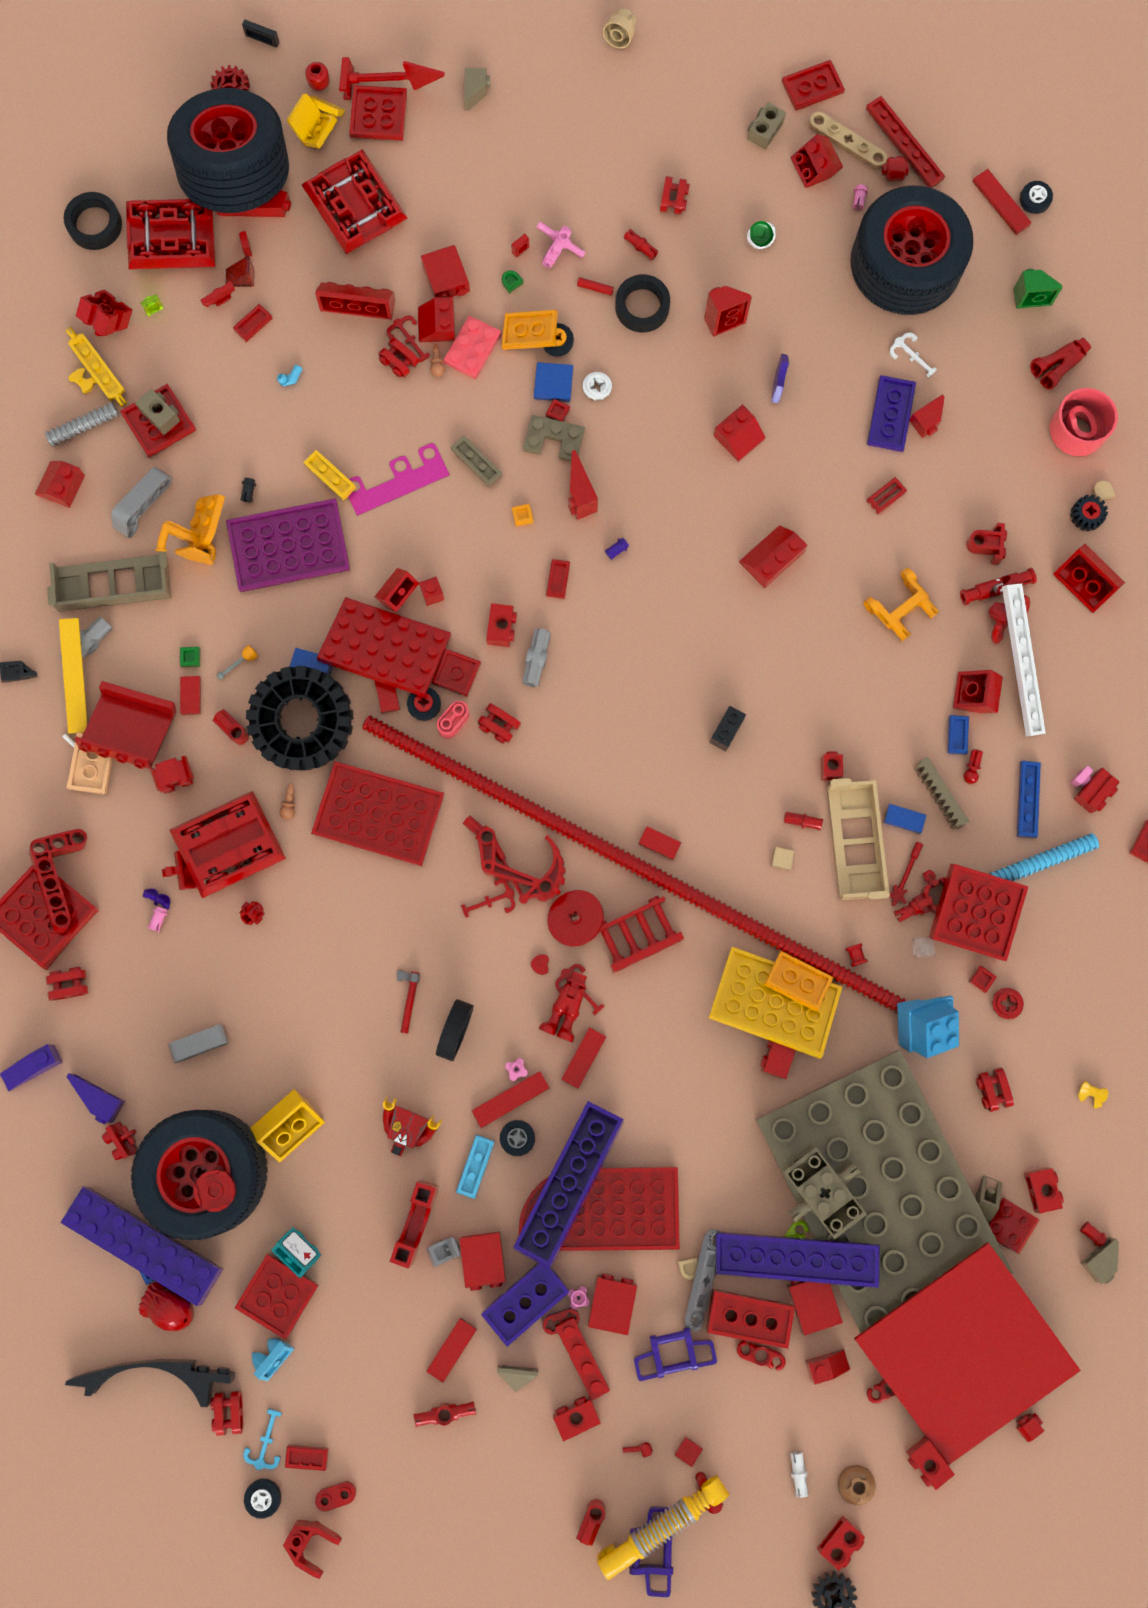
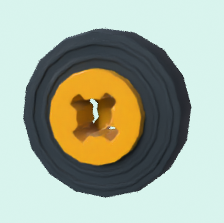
M557 323L556 337L560 338L556 339L555 347L543 348L551 356L559 357L569 353L573 347L574 337L568 326Z

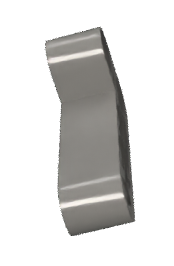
M153 467L114 507L111 513L112 527L128 538L133 537L138 529V519L170 486L172 477L157 467Z

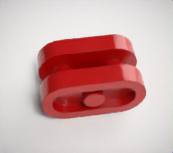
M666 176L660 211L667 212L668 207L675 208L674 214L681 215V212L686 210L687 200H684V195H688L690 184H687V179L681 178L679 184L672 183L673 177ZM671 191H677L676 200L669 199Z
M393 337L388 342L390 349L383 348L378 353V359L384 366L388 365L391 367L392 372L400 378L402 376L405 378L410 373L408 366L416 367L420 360L409 348ZM395 354H397L399 357H401V358L403 359V361L399 360V359L395 356Z
M489 703L485 709L489 715L487 718L484 716L479 718L477 721L479 724L478 728L487 734L488 732L494 734V738L502 744L504 742L509 743L513 737L509 731L511 728L518 730L521 723L499 707ZM495 718L505 724L503 728L493 722Z
M81 967L69 968V972L62 973L61 970L49 972V976H46V984L53 985L54 989L48 992L49 1001L89 994L88 986L81 985V980L86 979V971L81 970ZM73 982V987L62 989V983Z
M1002 1067L993 1069V1076L991 1077L988 1072L978 1074L976 1085L982 1091L983 1098H981L984 1109H988L989 1112L999 1110V1103H1002L1004 1108L1014 1106L1010 1086ZM992 1084H996L999 1093L998 1096H996Z
M232 1391L230 1398H226L225 1392L215 1393L214 1397L211 1398V1410H214V1419H212L211 1423L212 1432H215L216 1436L226 1435L227 1428H231L232 1434H242L244 1422L241 1391ZM227 1407H230V1420H227Z

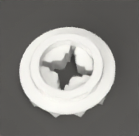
M602 372L590 373L583 381L584 393L588 398H592L595 401L603 400L611 392L612 382ZM594 381L597 383V385H602L600 387V392L597 391L596 388L593 389Z

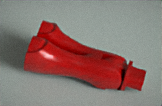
M1081 338L1066 344L1050 355L1037 357L1030 363L1031 373L1035 378L1042 376L1040 384L1045 389L1051 390L1058 385L1062 377L1087 355L1091 345L1085 338ZM1059 362L1061 363L1060 365H1058V366H1057L1056 368H1054L1053 370H1051V371L1047 372L1046 374H1044L1046 371H1048L1050 368H1052L1053 366H1055L1057 363H1059Z

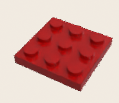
M354 85L349 130L350 138L403 141L407 88Z
M168 383L154 392L156 394L160 392L166 399L165 403L168 406L172 404L179 412L177 416L180 422L165 435L139 411L135 402L120 410V413L148 458L196 431L195 426ZM158 409L155 413L161 412L162 409Z
M267 1254L236 1304L235 1309L287 1340L319 1284L304 1275L299 1278L283 1262Z

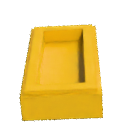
M309 96L318 109L335 117L344 116V108L317 96Z

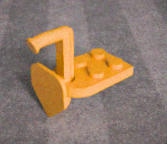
M216 494L199 498L195 504L196 510L190 522V530L174 522L165 521L162 524L155 551H167L165 546L168 534L189 544V547L175 549L177 555L191 561L213 565L216 550L211 541L216 532L225 497Z

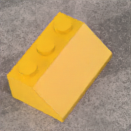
M293 1089L250 1129L255 1136L256 1142L280 1163L322 1126L325 1121L297 1090Z

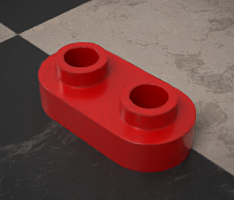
M349 1481L323 1488L316 1495V1507L326 1512L350 1504L356 1496V1488ZM347 1491L349 1496L343 1497L341 1492ZM323 1497L328 1498V1504L322 1502Z

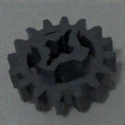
M833 1570L832 1576L824 1572V1579L820 1576L817 1577L820 1583H813L816 1591L811 1592L812 1597L816 1598L812 1601L814 1606H818V1608H856V1605L852 1602L858 1599L857 1595L853 1593L856 1591L854 1585H851L852 1581L850 1578L845 1579L844 1573L841 1572L837 1576L836 1571ZM844 1586L847 1589V1597L845 1596V1594H843ZM837 1592L838 1597H833L832 1599L830 1595H835ZM821 1595L826 1598L825 1606L822 1604Z

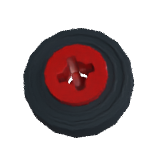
M428 688L425 697L410 693L407 700L408 711L417 720H431L440 711V696L432 688Z

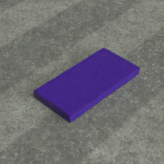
M880 375L867 445L899 452L904 451L916 382Z

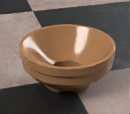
M852 1465L845 1468L838 1479L839 1492L850 1504H866L875 1494L876 1484L874 1477L863 1466ZM856 1482L864 1483L865 1489L860 1494L853 1491V1485Z

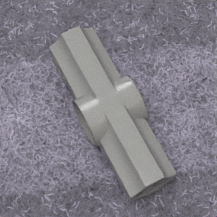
M100 616L86 630L80 631L82 658L92 654L98 648L99 642L113 629Z
M535 629L531 648L527 652L526 669L522 684L529 687H538L542 669L546 664L551 632L545 629Z

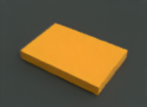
M542 310L505 313L501 345L503 350L555 347L558 311Z
M780 951L764 985L817 1012L834 977Z

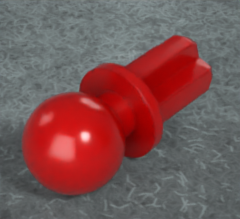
M973 749L969 763L966 764L969 769L965 771L963 778L968 784H974L979 779L977 769H981L980 763L983 755L981 750Z

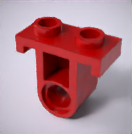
M997 523L993 531H974L966 542L968 551L974 554L993 555L991 564L998 565L1006 556L1004 541L1007 539V530H1005V523ZM974 539H978L981 544H976Z

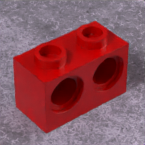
M842 1515L817 1547V1550L836 1569L840 1570L850 1563V1556L854 1551L861 1549L865 1536ZM847 1532H854L851 1540L844 1539ZM835 1548L841 1549V1553L837 1557L831 1556V1552Z

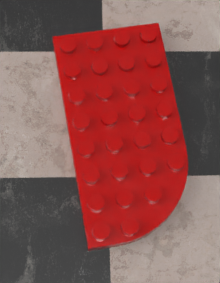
M678 1167L601 1168L560 1251L680 1250ZM549 1177L538 1184L527 1198L520 1216L519 1235Z

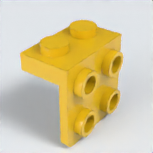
M304 93L287 118V123L303 145L318 149L324 144V141L337 122L334 115L321 113L309 95Z

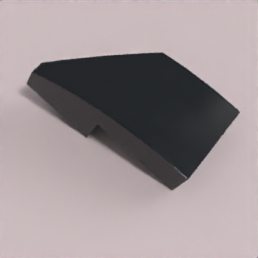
M21 660L0 662L2 683L37 677V672L30 669Z

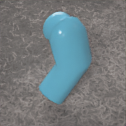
M294 365L290 374H279L277 381L282 386L295 384L303 369L298 365Z

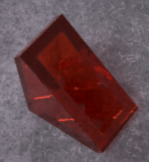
M246 256L226 269L225 284L231 281L234 287H254L255 270L250 257Z

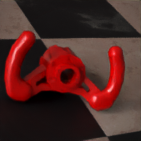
M1024 595L1026 612L1028 613L1031 601L1027 595ZM995 602L988 612L990 617L996 621L991 634V639L995 644L1002 641L1004 630L1008 626L1005 604L1001 602Z

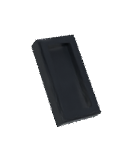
M244 19L242 26L245 36L270 46L278 47L280 42L277 31Z

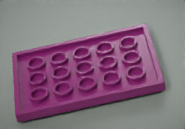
M336 498L226 520L240 592L350 571Z

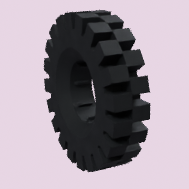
M289 666L281 668L279 672H272L266 676L267 679L264 682L261 681L256 686V693L254 695L251 694L248 701L251 705L250 709L246 710V719L249 720V726L246 727L248 735L253 738L252 744L256 750H260L261 756L267 761H271L274 765L289 770H312L327 765V762L333 761L339 756L341 749L344 750L349 742L347 738L352 734L353 726L351 725V719H354L353 710L350 708L351 701L348 694L344 693V688L333 677L314 668ZM299 698V700L305 698L313 703L312 707H316L319 719L316 720L318 725L315 731L310 732L311 735L303 739L297 736L294 739L287 735V730H283L280 722L283 707L289 705L288 702Z

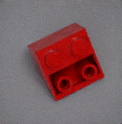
M816 134L790 157L806 188L830 179L843 168L829 137Z

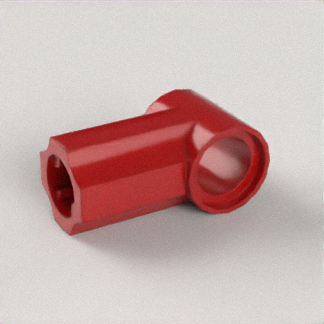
M225 709L218 711L214 715L212 721L234 743L242 745L248 741L249 735L247 730ZM237 731H242L240 737H234Z
M593 1499L589 1502L576 1536L577 1540L587 1546L593 1545L601 1523L605 1519V1504L601 1500ZM599 1508L602 1512L599 1515H593L591 1510Z

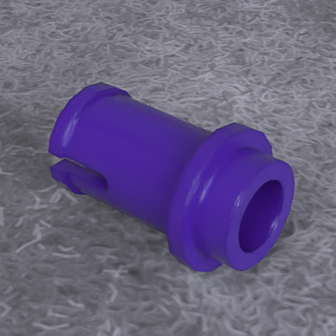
M618 538L615 544L605 550V553L612 560L621 552L627 551L629 545L624 538Z

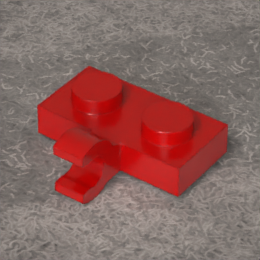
M180 851L174 852L176 866L162 869V876L171 877L177 875L179 890L197 889Z

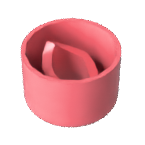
M1093 388L1074 390L1064 398L1054 412L1049 426L1050 436L1054 444L1066 454L1072 456L1090 455L1096 452L1115 430L1118 422L1117 409L1111 398L1100 390ZM1077 418L1084 420L1088 424L1090 432H1082L1078 428Z

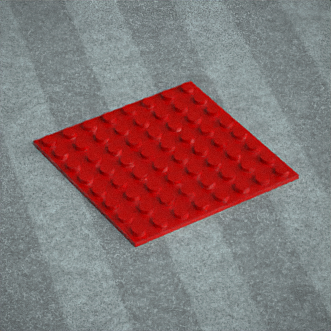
M988 1242L854 1338L948 1466L1081 1371Z

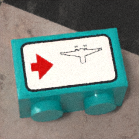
M294 1227L271 1250L299 1278L321 1256L318 1249L304 1238V1235Z

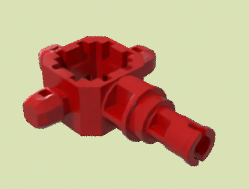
M932 870L922 873L923 879L928 885L922 888L920 895L912 898V901L908 903L909 905L894 911L895 917L901 915L897 918L898 922L901 923L913 915H924L928 912L936 914L937 905H934V901L929 896V890L940 884L944 886L946 878L942 877L936 880V875Z

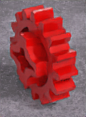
M228 65L227 69L222 66V71L216 70V76H211L212 82H210L212 90L219 89L220 85V88H236L249 91L250 83L248 76L244 73L243 69L238 70L237 66L231 69L230 65Z

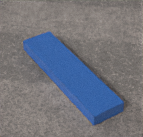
M1020 762L1017 837H1038L1041 762Z

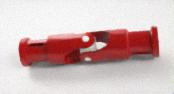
M1028 568L1027 571L1022 573L1015 572L1001 578L977 584L974 588L968 590L962 589L960 591V598L966 606L972 601H982L1001 595L1003 593L1002 586L1035 584L1037 577L1034 569Z

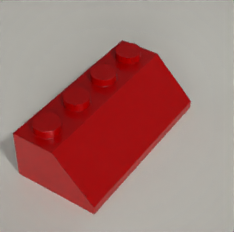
M321 282L316 289L315 295L320 311L392 320L395 296L394 292L389 289L378 290L368 286L355 287L351 284L339 285L334 282Z

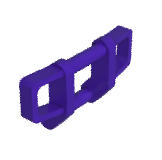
M689 1327L683 1328V1331L658 1337L656 1335L649 1336L652 1350L634 1358L639 1381L656 1377L662 1378L666 1374L688 1369L693 1371L699 1367L717 1363L712 1340L692 1341ZM685 1339L689 1361L662 1367L658 1345ZM709 1345L712 1359L697 1363L693 1346ZM653 1355L657 1372L641 1375L638 1365L639 1360Z
M651 1506L648 1511L647 1523L649 1524V1520H652V1513H665V1509L669 1511L668 1507ZM631 1528L630 1534L634 1531L637 1532L638 1528ZM670 1536V1540L666 1539L667 1543L664 1542L663 1565L640 1564V1559H638L629 1566V1574H645L648 1596L670 1597L671 1578L674 1568L671 1566L672 1536ZM650 1574L667 1575V1590H652Z

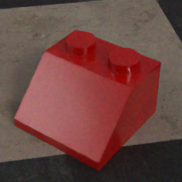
M453 297L433 298L418 307L419 342L455 341Z
M743 404L717 425L714 431V437L738 462L766 438L755 416Z
M50 461L35 495L70 508L85 475L77 466L64 461Z
M993 670L958 672L953 708L981 714L998 713L1003 676Z

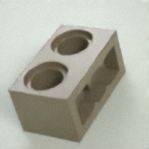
M769 102L764 108L761 107L756 116V121H752L747 129L749 132L748 140L766 150L783 125L786 112Z

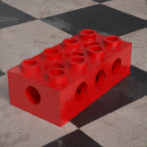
M712 1289L706 1331L710 1334L788 1349L795 1307L788 1303ZM728 1310L735 1311V1315L732 1319L725 1318V1314ZM748 1314L755 1315V1319L752 1323L745 1322V1318ZM768 1318H774L775 1320L774 1325L771 1327H766L765 1325Z

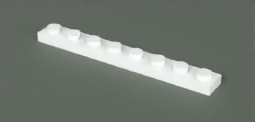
M1022 584L1002 586L1026 737L1046 734Z

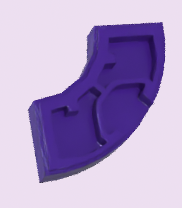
M781 354L773 383L771 402L777 404L784 389L785 376L789 365V358L786 354Z

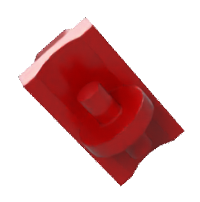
M121 1122L105 1128L106 1132L102 1135V1139L106 1144H111L112 1142L115 1144L116 1149L112 1151L115 1160L125 1159L136 1153L137 1149L134 1145L136 1141L133 1138L137 1133L135 1129L129 1131L127 1126H123Z

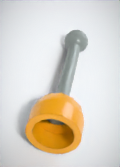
M250 645L246 646L242 650V657L223 672H218L217 678L223 679L225 674L242 661H253L258 657V654Z

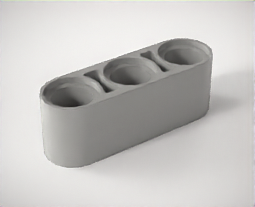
M220 1024L171 1042L168 1046L174 1063H178L224 1046L229 1042L223 1025Z

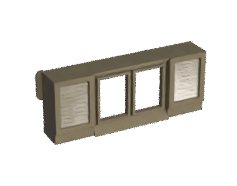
M158 552L159 555L57 567L54 563H49L51 586L47 589L48 603L58 612L140 601L171 598L167 553ZM134 568L136 592L117 595L115 570ZM108 571L110 596L91 598L89 573Z

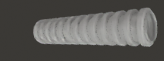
M110 401L108 405L104 404L102 408L99 406L98 410L93 409V412L89 411L87 415L82 414V417L78 416L76 420L73 418L71 422L67 421L65 425L62 423L61 427L56 426V429L52 428L50 432L45 431V436L50 445L54 447L56 443L60 444V441L65 442L67 438L71 439V436L76 437V434L80 435L82 431L87 432L88 428L91 430L93 426L97 427V424L102 425V422H108V419L113 420V417H119L117 409Z

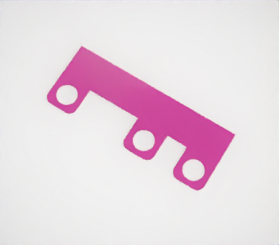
M430 443L419 448L418 453L424 466L412 470L406 456H400L391 460L389 465L395 478L369 490L365 489L359 476L350 478V481H357L360 484L359 490L352 492L348 496L356 515L358 516L449 476L450 474L436 445ZM432 448L435 451V456L432 459H426L423 455L425 449ZM397 461H404L406 463L404 471L398 472L395 470L394 465Z

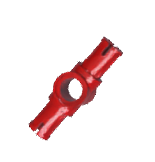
M474 1401L456 1405V1403H443L439 1407L431 1408V1411L413 1414L415 1427L432 1423L434 1425L446 1426L452 1421L459 1420L460 1417L476 1415ZM441 1410H448L450 1417L443 1419L440 1416Z

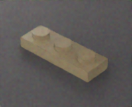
M462 436L451 446V451L489 488L502 477V472L465 436Z

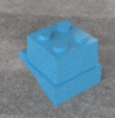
M953 996L927 1000L918 999L897 1004L899 1046L910 1053L915 1051L926 1058L959 1047V1011L953 1008Z

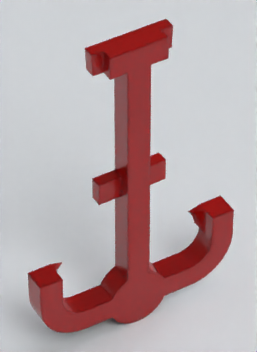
M407 315L401 319H395L393 324L387 329L388 338L391 340L394 337L391 334L392 330L395 328L400 329L407 338L405 342L407 344L410 342L420 355V362L429 358L430 354L428 352L424 354L414 342L416 337L414 335L410 336L403 327V323L408 320L414 325L417 324L415 318Z
M503 879L493 881L495 886L503 884L506 889L505 893L491 899L486 896V901L468 908L465 907V904L461 905L465 918L469 917L468 912L488 905L490 908L492 907L491 903L503 898H508L511 901V907H504L505 912L513 911L515 908L514 890L509 888L508 883Z
M574 964L569 969L561 971V976L555 982V987L559 993L562 990L559 983L563 979H570L571 972L575 968H579L581 973L586 971L582 965ZM585 988L583 996L594 1007L595 1010L592 1013L595 1016L605 1006L601 1004L598 1007L586 994L585 990L587 988Z

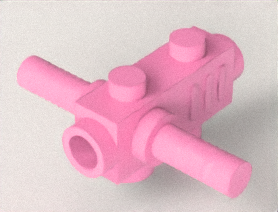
M541 221L538 223L536 228L550 236L553 241L542 260V264L545 267H552L563 248L571 250L581 258L584 256L585 251L573 244L571 239H569L572 233L570 228L562 226L560 231H554Z

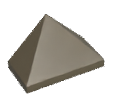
M498 1365L497 1373L517 1392L538 1376V1369Z

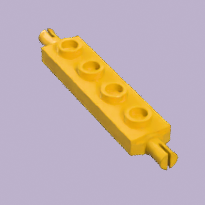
M69 327V330L66 329V333L71 338L68 345L109 401L116 399L121 407H124L123 403L126 406L127 401L122 396L126 391L83 333L77 335L72 327Z

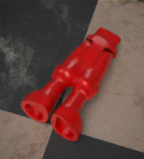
M572 972L570 979L567 978L566 984L553 1004L552 1015L549 1021L541 1023L538 1028L539 1030L555 1036L560 1019L564 1014L565 1019L557 1033V1037L573 1043L572 1025L579 1016L587 976Z

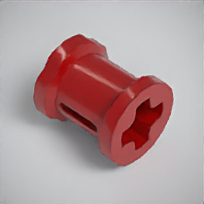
M862 943L845 949L846 952H849L852 961L851 967L868 962L861 948L863 946Z

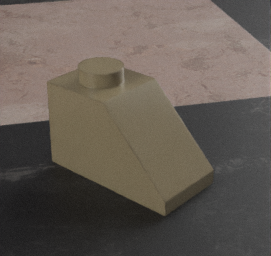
M465 68V110H470L487 95V87H490V75H487L486 68Z
M983 1175L975 1199L987 1222L990 1223L999 1210L1002 1182L997 1181L998 1184L995 1190L992 1187L986 1190L987 1176Z
M1109 1237L1101 1247L1095 1249L1081 1262V1265L1097 1283L1107 1284L1115 1277L1114 1274L1118 1271L1119 1241L1116 1238Z

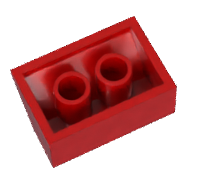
M728 286L716 287L708 293L704 319L713 337L746 323L752 299L750 294Z
M779 525L744 556L739 563L765 589L805 553L808 545L794 531Z
M1083 544L1053 573L1092 613L1125 584L1086 544Z

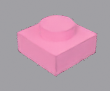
M1086 766L1075 776L1070 784L1075 788L1080 785L1085 786L1090 781L1091 777L1089 775L1093 770Z

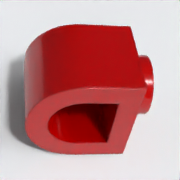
M1036 1413L1032 1415L1024 1414L1016 1421L1018 1423L1016 1429L1027 1442L1033 1441L1045 1431L1041 1427L1043 1422Z

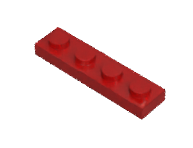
M572 1316L555 1325L591 1400L609 1392L610 1389L574 1317Z

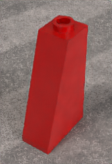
M280 190L270 201L253 210L240 213L217 212V215L285 217L286 212L291 208V200L289 199L288 192Z

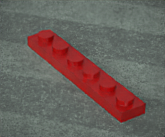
M880 96L867 104L866 110L927 187L932 188L943 181L945 178L943 172L884 98Z

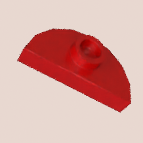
M230 281L222 287L214 289L212 293L200 301L206 307L213 304L220 306L231 299L230 294L235 291V288Z

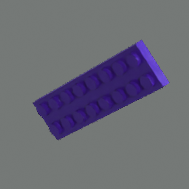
M719 1232L716 1234V1274L879 1288L880 1244Z

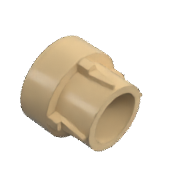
M624 8L616 9L603 28V36L608 44L619 49L626 48L630 44L635 34L634 27L637 22L634 13Z

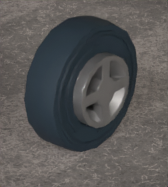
M514 1120L502 1128L500 1143L506 1153L512 1156H522L532 1149L535 1143V1133L528 1123L522 1120Z

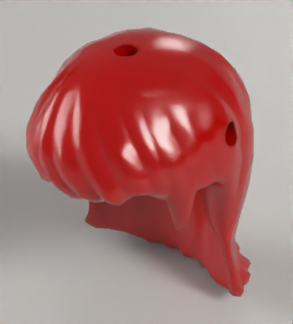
M158 1282L148 1286L145 1295L141 1297L142 1302L139 1303V1314L144 1318H150L153 1324L162 1330L179 1331L188 1327L193 1320L194 1312L191 1302L169 1291Z

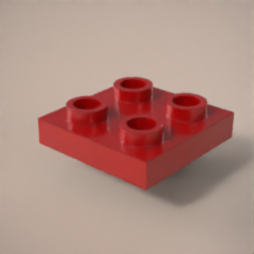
M1003 1197L999 1210L988 1224L998 1243L1020 1254L1040 1220Z

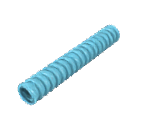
M1089 833L1088 836L1084 835L1083 838L1079 837L1077 840H1072V843L1069 841L1066 844H1061V847L1056 846L1051 848L1050 851L1046 850L1044 853H1039V855L1036 854L1033 857H1028V860L1025 858L1022 861H1018L1017 864L1013 863L1011 866L1002 867L1000 870H995V873L992 871L989 874L1014 882L1016 878L1019 880L1022 877H1027V874L1032 875L1033 872L1037 873L1038 870L1042 871L1044 868H1049V866L1052 867L1055 864H1060V861L1065 862L1070 860L1071 857L1075 858L1077 855H1082V853L1085 854L1088 851H1093V849L1096 850L1099 848V842L1093 833Z

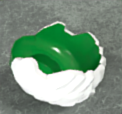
M767 221L754 223L747 232L748 243L754 248L766 249L774 242L776 236L775 227Z

